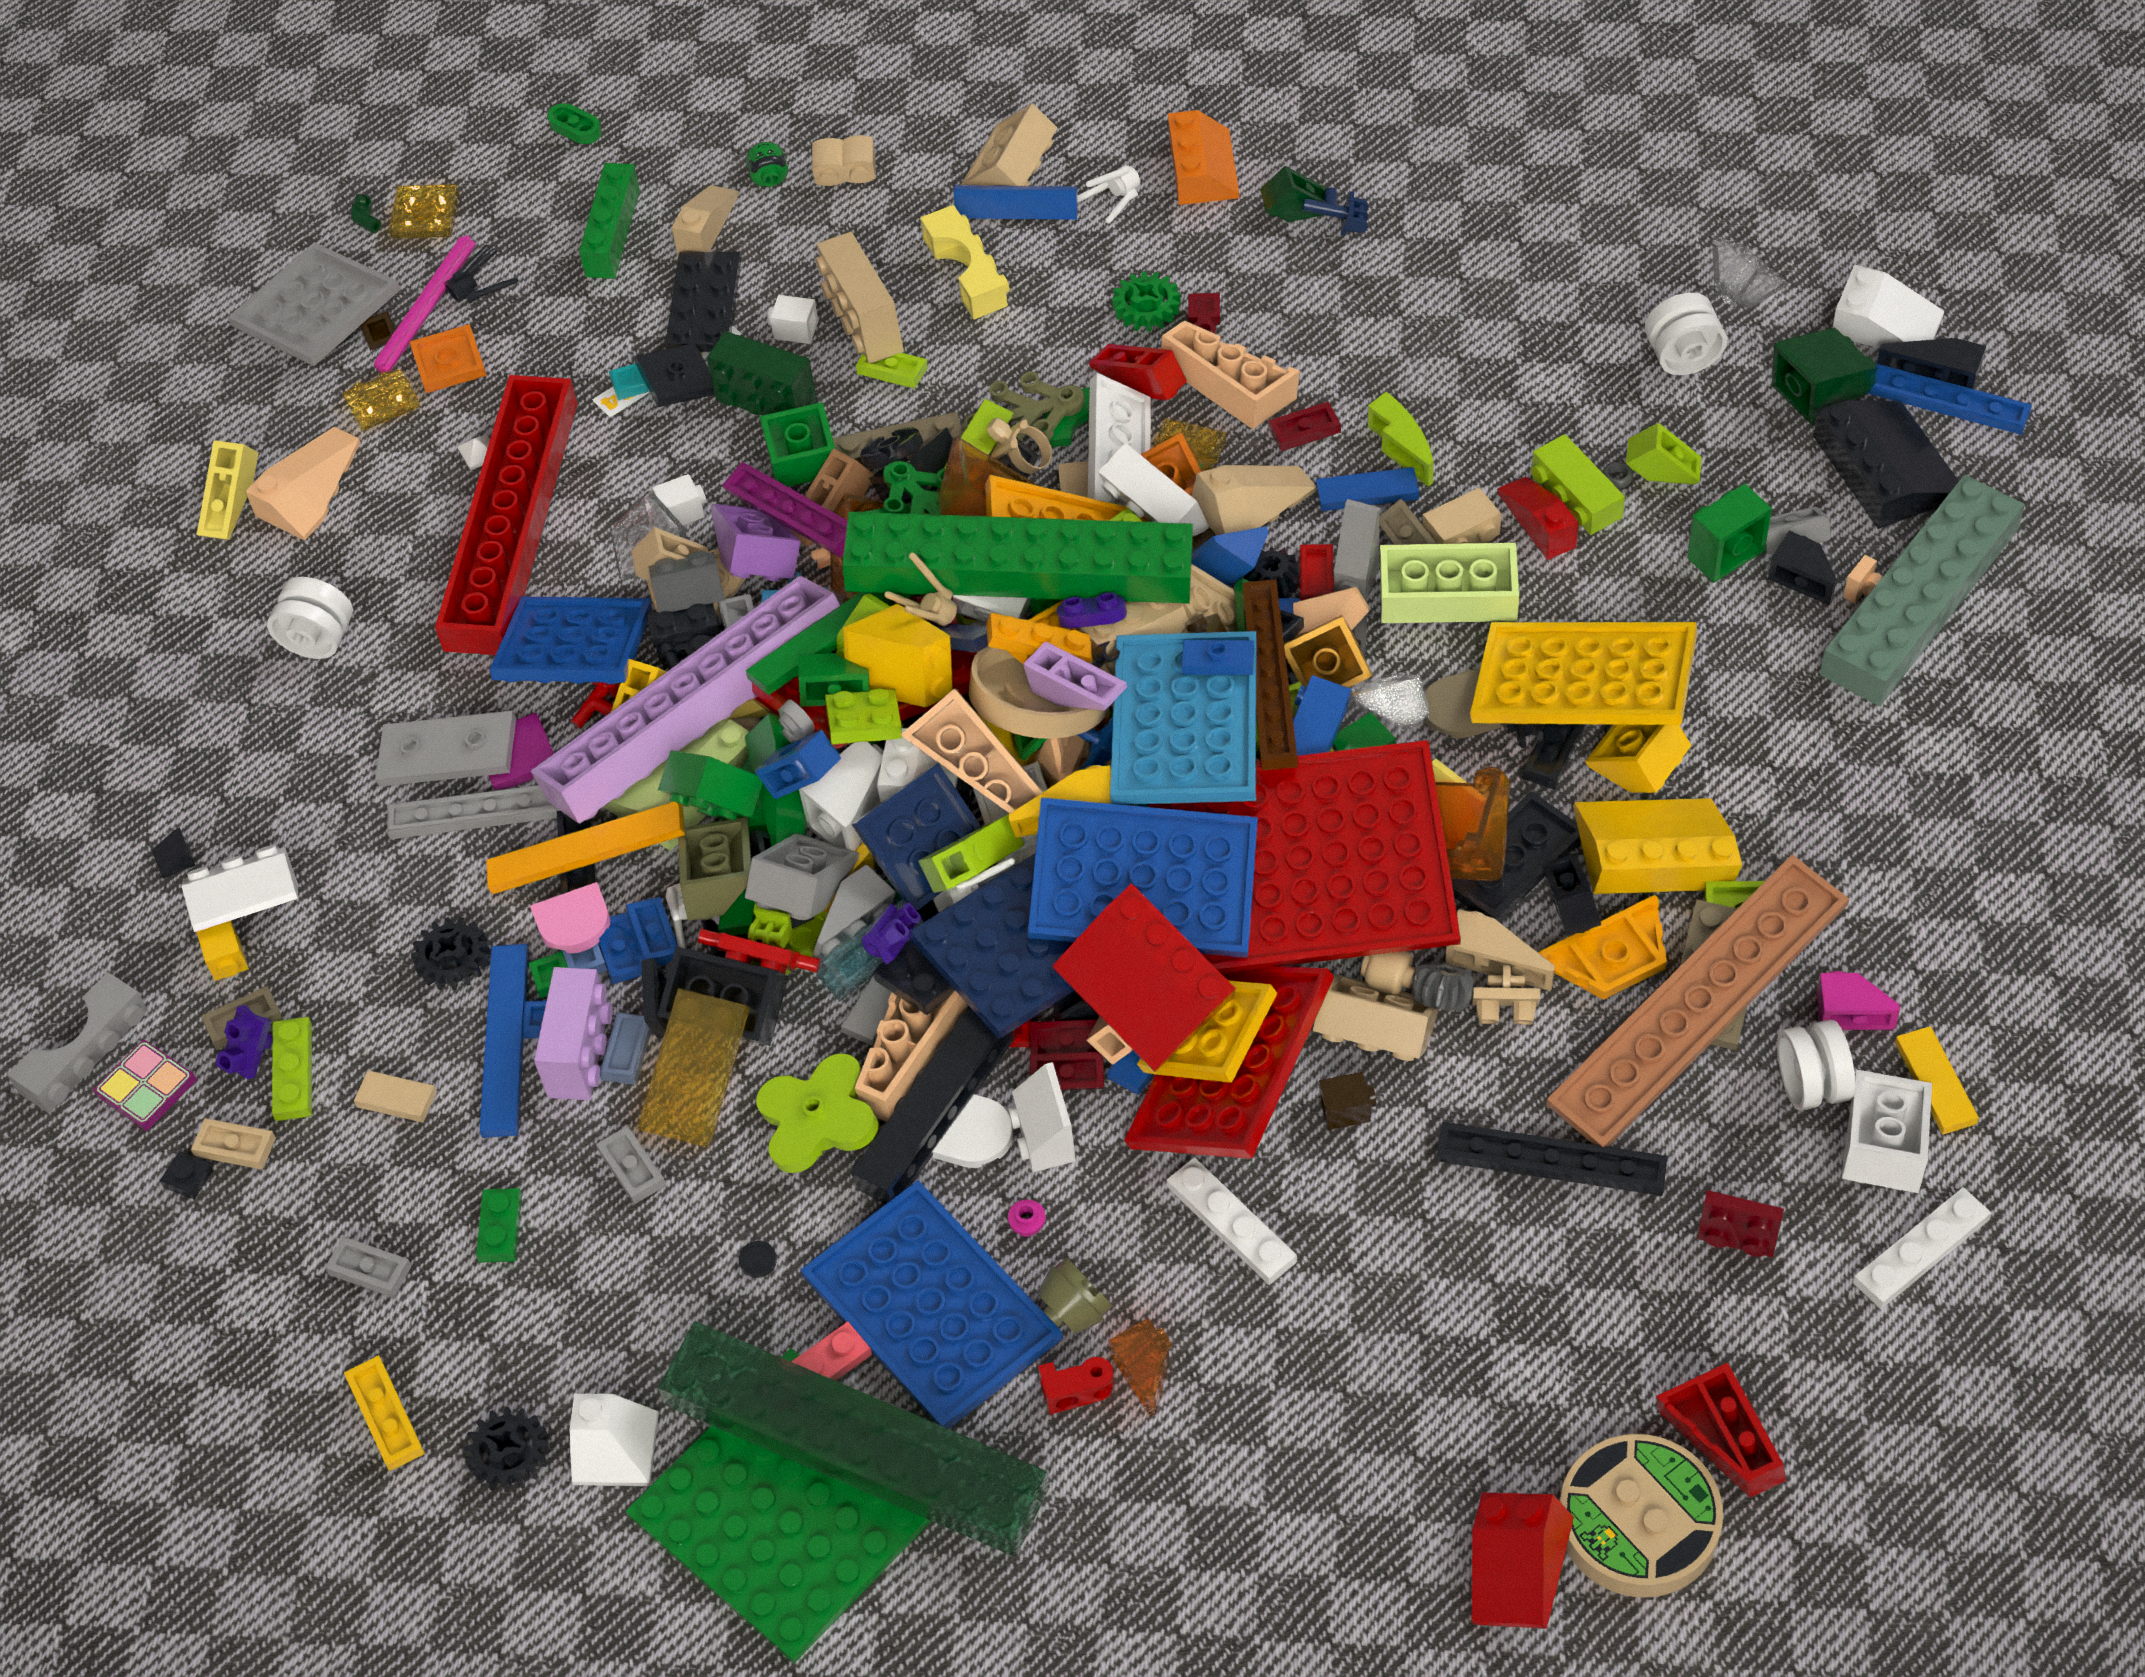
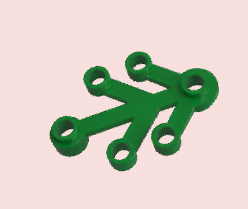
M903 461L892 462L884 469V481L891 490L889 498L884 502L883 513L903 514L904 503L902 496L905 491L913 499L910 514H924L925 511L928 515H947L939 506L958 508L963 512H971L976 507L977 495L971 490H961L957 495L923 490L919 486H937L942 491L953 490L956 487L957 475L951 469H942L937 474L916 471L911 464ZM890 507H896V508H898V509L893 510V509H890Z

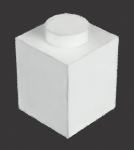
M778 295L774 307H770L767 317L768 325L772 326L774 339L810 344L818 324L815 300Z
M689 474L652 487L657 508L668 531L705 517L702 504L707 503L705 494L700 484L694 485Z

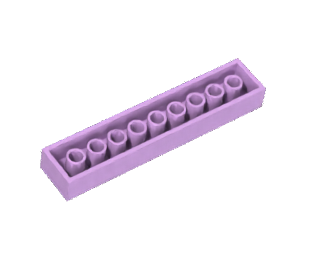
M802 576L797 577L532 769L531 773L548 802L579 824L584 820L594 817L600 808L611 800L621 797L626 789L638 780L648 777L653 769L668 760L671 750L680 751L691 741L704 736L707 730L717 722L730 717L734 710L747 700L757 697L752 692V682L748 680L745 670L839 607L840 605L834 593Z

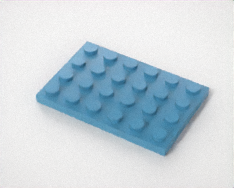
M1256 631L1117 635L1116 650L1120 651V655L1115 661V677L1125 681L1127 688L1114 701L1111 804L1256 801ZM1184 640H1254L1253 675L1182 674Z

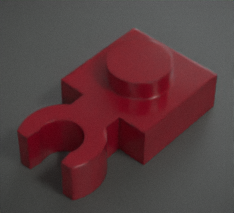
M1220 293L1188 294V322L1216 334V325H1220Z

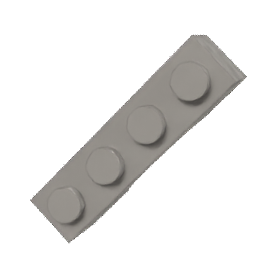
M109 972L83 996L88 1008V1019L80 1035L71 1043L58 1049H32L7 1074L19 1094L47 1113H50L57 1104L62 1103L66 1099L68 1093L78 1082L91 1073L94 1066L103 1056L113 1050L118 1041L132 1026L137 1025L148 1011L139 992Z

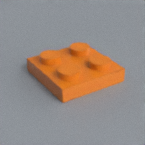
M470 324L410 341L426 394L487 376Z

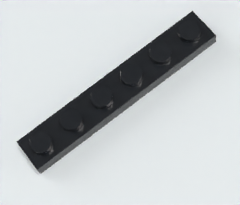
M1442 1122L1436 1161L1663 1196L1668 1156L1607 1146L1603 1148L1600 1145Z

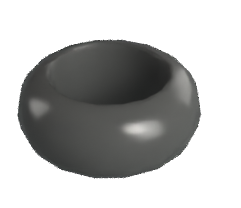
M1621 462L1608 464L1602 472L1617 489L1627 487L1633 479L1630 467ZM1614 472H1619L1624 474L1626 477L1622 479H1614L1610 476V474Z

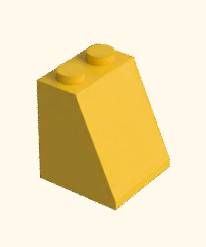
M898 603L843 627L845 659L868 669L870 691L877 688L895 689L897 701L921 707H928L941 701L952 691L950 635L921 617L905 612L904 607Z

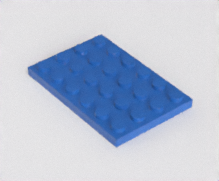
M1041 798L1028 938L1075 942L1098 915L1132 883L1201 954L1247 958L1258 817Z
M919 1180L800 1269L801 1275L844 1323L849 1322L871 1348V1353L943 1433L948 1431L1063 1339L1062 1331Z

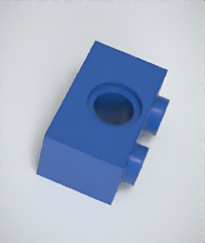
M820 730L777 749L755 772L773 798L777 799L819 781L841 757L833 745H831L824 732Z

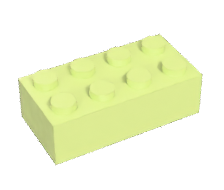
M1516 543L1380 545L1381 623L1517 621L1519 584Z

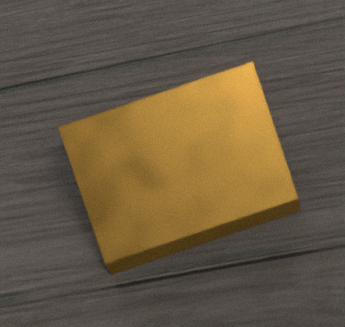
M1343 615L1284 643L1285 656L1297 680L1304 686H1308L1312 675L1347 688L1372 677L1357 639Z

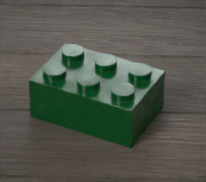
M728 331L723 333L707 356L716 400L725 405H732L747 410L754 415L763 416L817 403L809 358Z

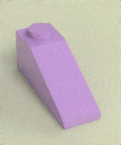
M1046 641L1023 664L1031 692L1058 706L1105 711L1127 688L1125 681Z

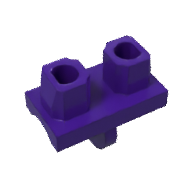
M908 902L898 909L891 903L884 908L863 935L862 944L864 949L874 957H882V960L887 965L897 956L910 938V931L921 920L920 914Z
M246 1005L238 1006L234 1019L227 1021L224 1033L228 1041L225 1050L218 1053L216 1066L228 1074L237 1072L246 1079L254 1078L263 1050L269 1049L273 1042L272 1035L268 1033L271 1020L254 1014Z

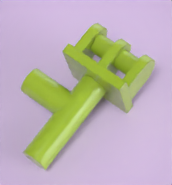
M755 903L754 914L756 918L749 928L748 940L756 942L759 939L762 940L763 944L767 945L773 942L779 948H784L787 944L792 945L794 940L789 912L780 909H764Z

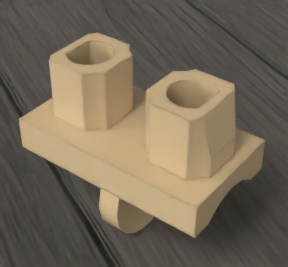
M1510 965L1502 966V975H1488V986H1502V988L1474 987L1472 1005H1476L1480 1024L1499 1023V1006H1513V1024H1533L1536 1006L1538 1007L1540 1002V988H1510V986H1525V976H1511Z

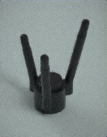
M486 244L460 270L454 273L449 280L444 282V285L456 302L460 303L466 299L468 303H472L479 297L516 284L519 280L514 277L474 291L477 283L472 275L497 253V250L493 248L485 254L490 249V246Z

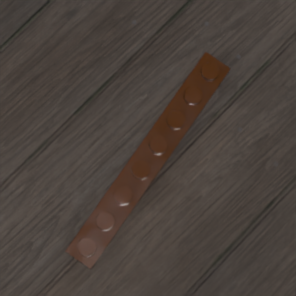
M1276 580L1244 582L1242 586L1247 632L1256 631L1257 639L1256 718L1262 770L1298 767Z

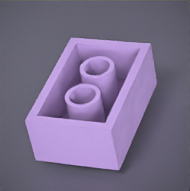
M554 967L534 1059L548 1098L591 1100L593 1087H598L600 1066L598 1061L599 1056L604 1055L606 1051L607 1040L604 1031L606 1024H610L612 1021L613 1007L612 1003L607 1002L606 985L601 984L597 969Z

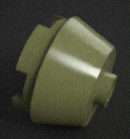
M1067 1258L1055 1267L1051 1265L1037 1292L1048 1305L1043 1312L1058 1328L1065 1323L1075 1334L1105 1321L1103 1316L1113 1306Z

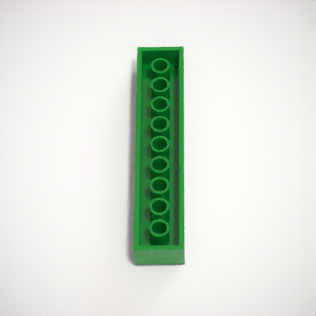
M849 512L843 557L845 592L938 593L936 588L909 558L910 553H915L945 588L951 590L953 595L1067 599L1069 597H1098L1100 594L1112 592L1123 597L1128 602L1190 604L1193 524Z

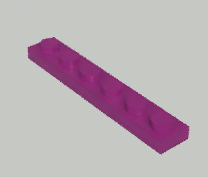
M741 462L722 484V487L732 496L840 558L844 554L848 524L846 519L744 462Z

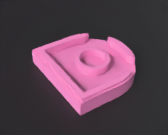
M597 882L530 905L545 945L549 948L566 950V953H579L598 944L599 938L610 926V916Z

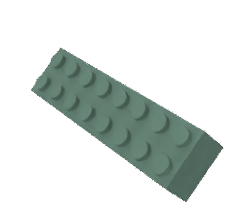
M1964 475L1824 651L1820 675L1881 707L2018 531L2025 504Z

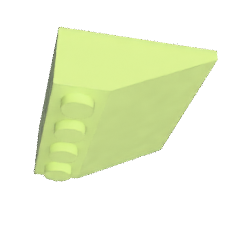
M726 718L709 728L701 738L691 741L680 752L710 756L742 769L749 755L745 736L750 731L731 719ZM667 760L653 769L648 777L638 780L626 789L621 797L611 800L603 807L622 818L670 803V795L658 790ZM691 805L689 807L683 806L685 827L697 825L706 816L697 812L696 807ZM678 838L659 844L671 851L678 844Z

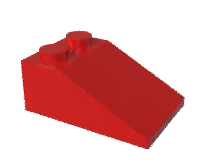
M1482 1492L1472 1529V1622L1475 1625L1547 1629L1574 1520L1573 1515L1553 1494Z

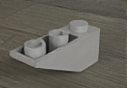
M867 864L841 881L816 942L812 957L820 958L821 960L833 958L845 943L850 940L857 941L861 938L884 908L893 902L896 891Z

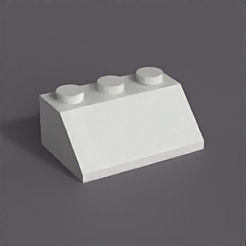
M1124 443L1098 471L1104 482L1101 486L1103 490L1115 500L1118 497L1122 498L1127 502L1125 507H1128L1138 517L1141 518L1143 516L1149 522L1192 523L1193 536L1203 533L1209 528L1198 502L1127 443Z
M270 845L255 851L256 856L245 860L242 859V856H236L221 862L222 867L209 871L207 867H202L188 872V878L183 879L182 890L194 932L298 899L299 885L286 848L277 849L276 845Z

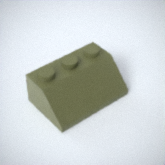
M747 817L738 818L736 821L726 820L685 827V835L678 837L680 888L688 921L697 919L709 920L715 916L724 915L747 887L751 867L749 822Z

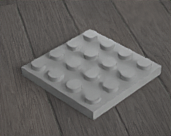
M314 242L235 310L228 319L233 327L315 366L401 289L397 280Z

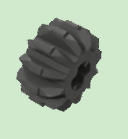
M1426 962L1416 967L1411 983V995L1417 1003H1421L1425 1007L1446 1010L1448 1012L1452 1010L1461 1011L1469 1007L1470 999L1473 998L1474 978L1470 972L1462 970L1461 967L1440 964L1438 962L1433 964Z

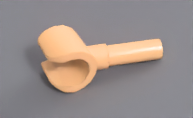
M824 548L811 552L813 560H817L818 570L836 563L834 554Z

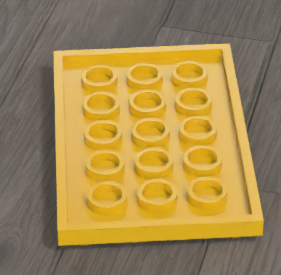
M1491 622L1471 707L1472 723L1682 725L1697 639V623Z

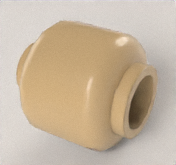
M1408 951L1370 955L1364 958L1361 976L1365 977V983L1370 989L1387 995L1398 996L1405 987L1412 988L1411 983L1416 968L1412 967L1413 958Z

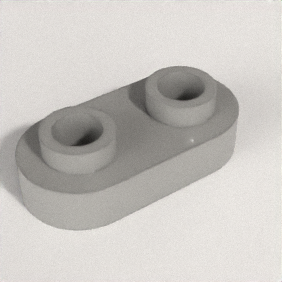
M788 700L778 709L780 714L778 720L784 727L782 733L791 743L814 733L813 721L795 702Z

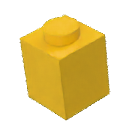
M231 920L196 931L205 963L214 981L233 977L237 973L249 969L240 938Z

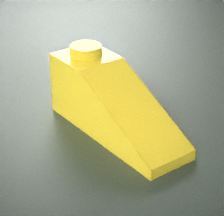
M213 441L197 529L198 536L224 540L230 539L247 499L245 491L254 482L259 452L244 444Z

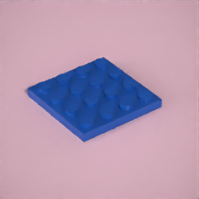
M521 596L490 667L491 679L504 680L506 682L625 683L628 676L629 659L634 660L648 623L647 614L652 612L651 598Z

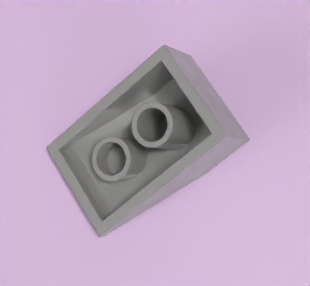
M795 833L752 858L745 898L756 901L757 906L761 908L780 909L789 912L792 918L808 920L826 908L839 889L841 881L846 879L857 863L860 853Z

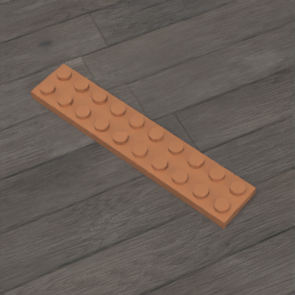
M1792 854L1547 1098L1546 1105L1593 1145H1600L1603 1148L1605 1146L1609 1147L1848 906L1849 898Z

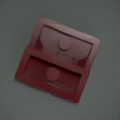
M1097 1020L1030 1022V1076L1045 1064L1053 1062L1061 1090L1104 1089V1056L1086 1041Z

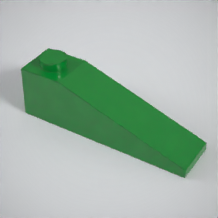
M767 714L745 736L755 775H757L755 770L777 749L791 743L782 733L784 727L778 720L780 716ZM762 784L759 797L770 835L771 846L776 845L795 833L806 836L807 822L799 789L774 799L765 785Z

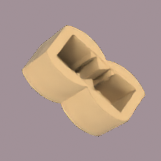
M857 135L843 140L825 138L813 142L812 170L815 184L833 186L845 181L865 183L876 179L873 137Z

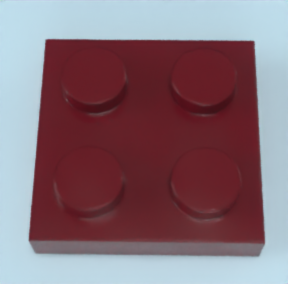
M1707 1190L1697 1239L1706 1241V1243L1714 1247L1721 1248L1727 1246L1743 1250L1751 1256H1768L1773 1258L1784 1208Z

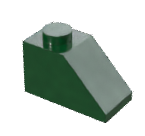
M1284 166L1260 189L1264 201V209L1273 217L1277 216L1287 222L1323 216L1302 211V203L1304 198L1324 202L1325 190L1327 188L1287 166Z

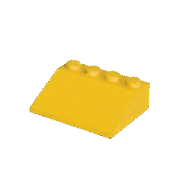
M1711 798L1574 802V813L1593 894L1705 891L1706 881H1736L1742 868L1735 835Z

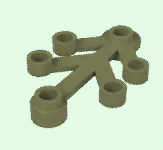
M1032 371L1026 372L1020 377L1023 391L1028 394L1038 393L1047 397V399L1036 401L1009 390L1007 383L1004 381H995L989 387V392L994 402H1004L1017 407L1009 410L1014 413L1009 423L1027 419L1028 426L1036 427L1039 430L1047 429L1043 431V434L1048 440L1053 437L1054 429L1062 418L1080 412L1085 400L1084 393L1078 386L1066 385L1057 388L1040 381L1038 374ZM1051 411L1047 419L1037 421L1041 414ZM976 413L966 417L963 423L964 432ZM1018 433L1016 437L1023 442L1026 434Z

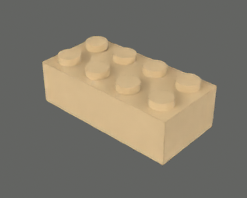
M852 231L817 243L819 257L815 258V262L820 275L824 276V281L820 282L823 295L826 300L831 299V306L837 318L842 317L843 329L847 336L852 335L853 346L857 354L863 353L867 362L873 363L904 352L895 303Z

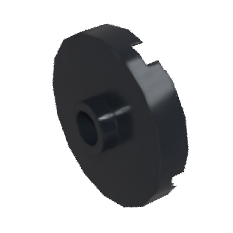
M906 427L897 429L892 432V437L887 439L884 436L878 437L867 444L861 450V461L867 469L884 467L915 452L923 444L924 440L917 428Z

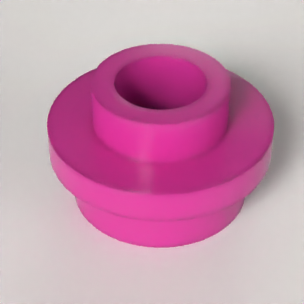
M1034 1200L1018 1201L1008 1212V1222L1011 1229L1021 1236L1028 1237L1037 1234L1043 1228L1046 1221L1044 1208ZM1025 1213L1033 1214L1029 1219H1022L1020 1217Z

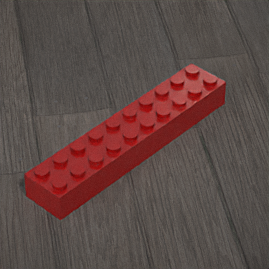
M509 375L435 625L443 652L496 655L521 596H525L578 405L570 378Z

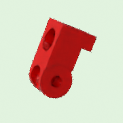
M1091 1357L1085 1360L1081 1366H1074L1059 1371L1055 1370L1053 1362L1038 1366L1039 1382L1049 1415L1102 1401L1108 1398L1114 1389L1113 1367L1109 1361L1102 1357Z

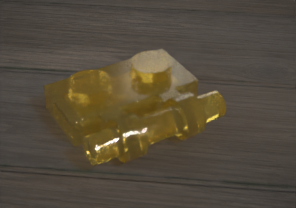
M401 369L391 373L388 371L379 374V378L364 384L360 381L353 384L352 389L342 392L346 404L349 405L361 431L420 408L418 398L408 380L405 379Z

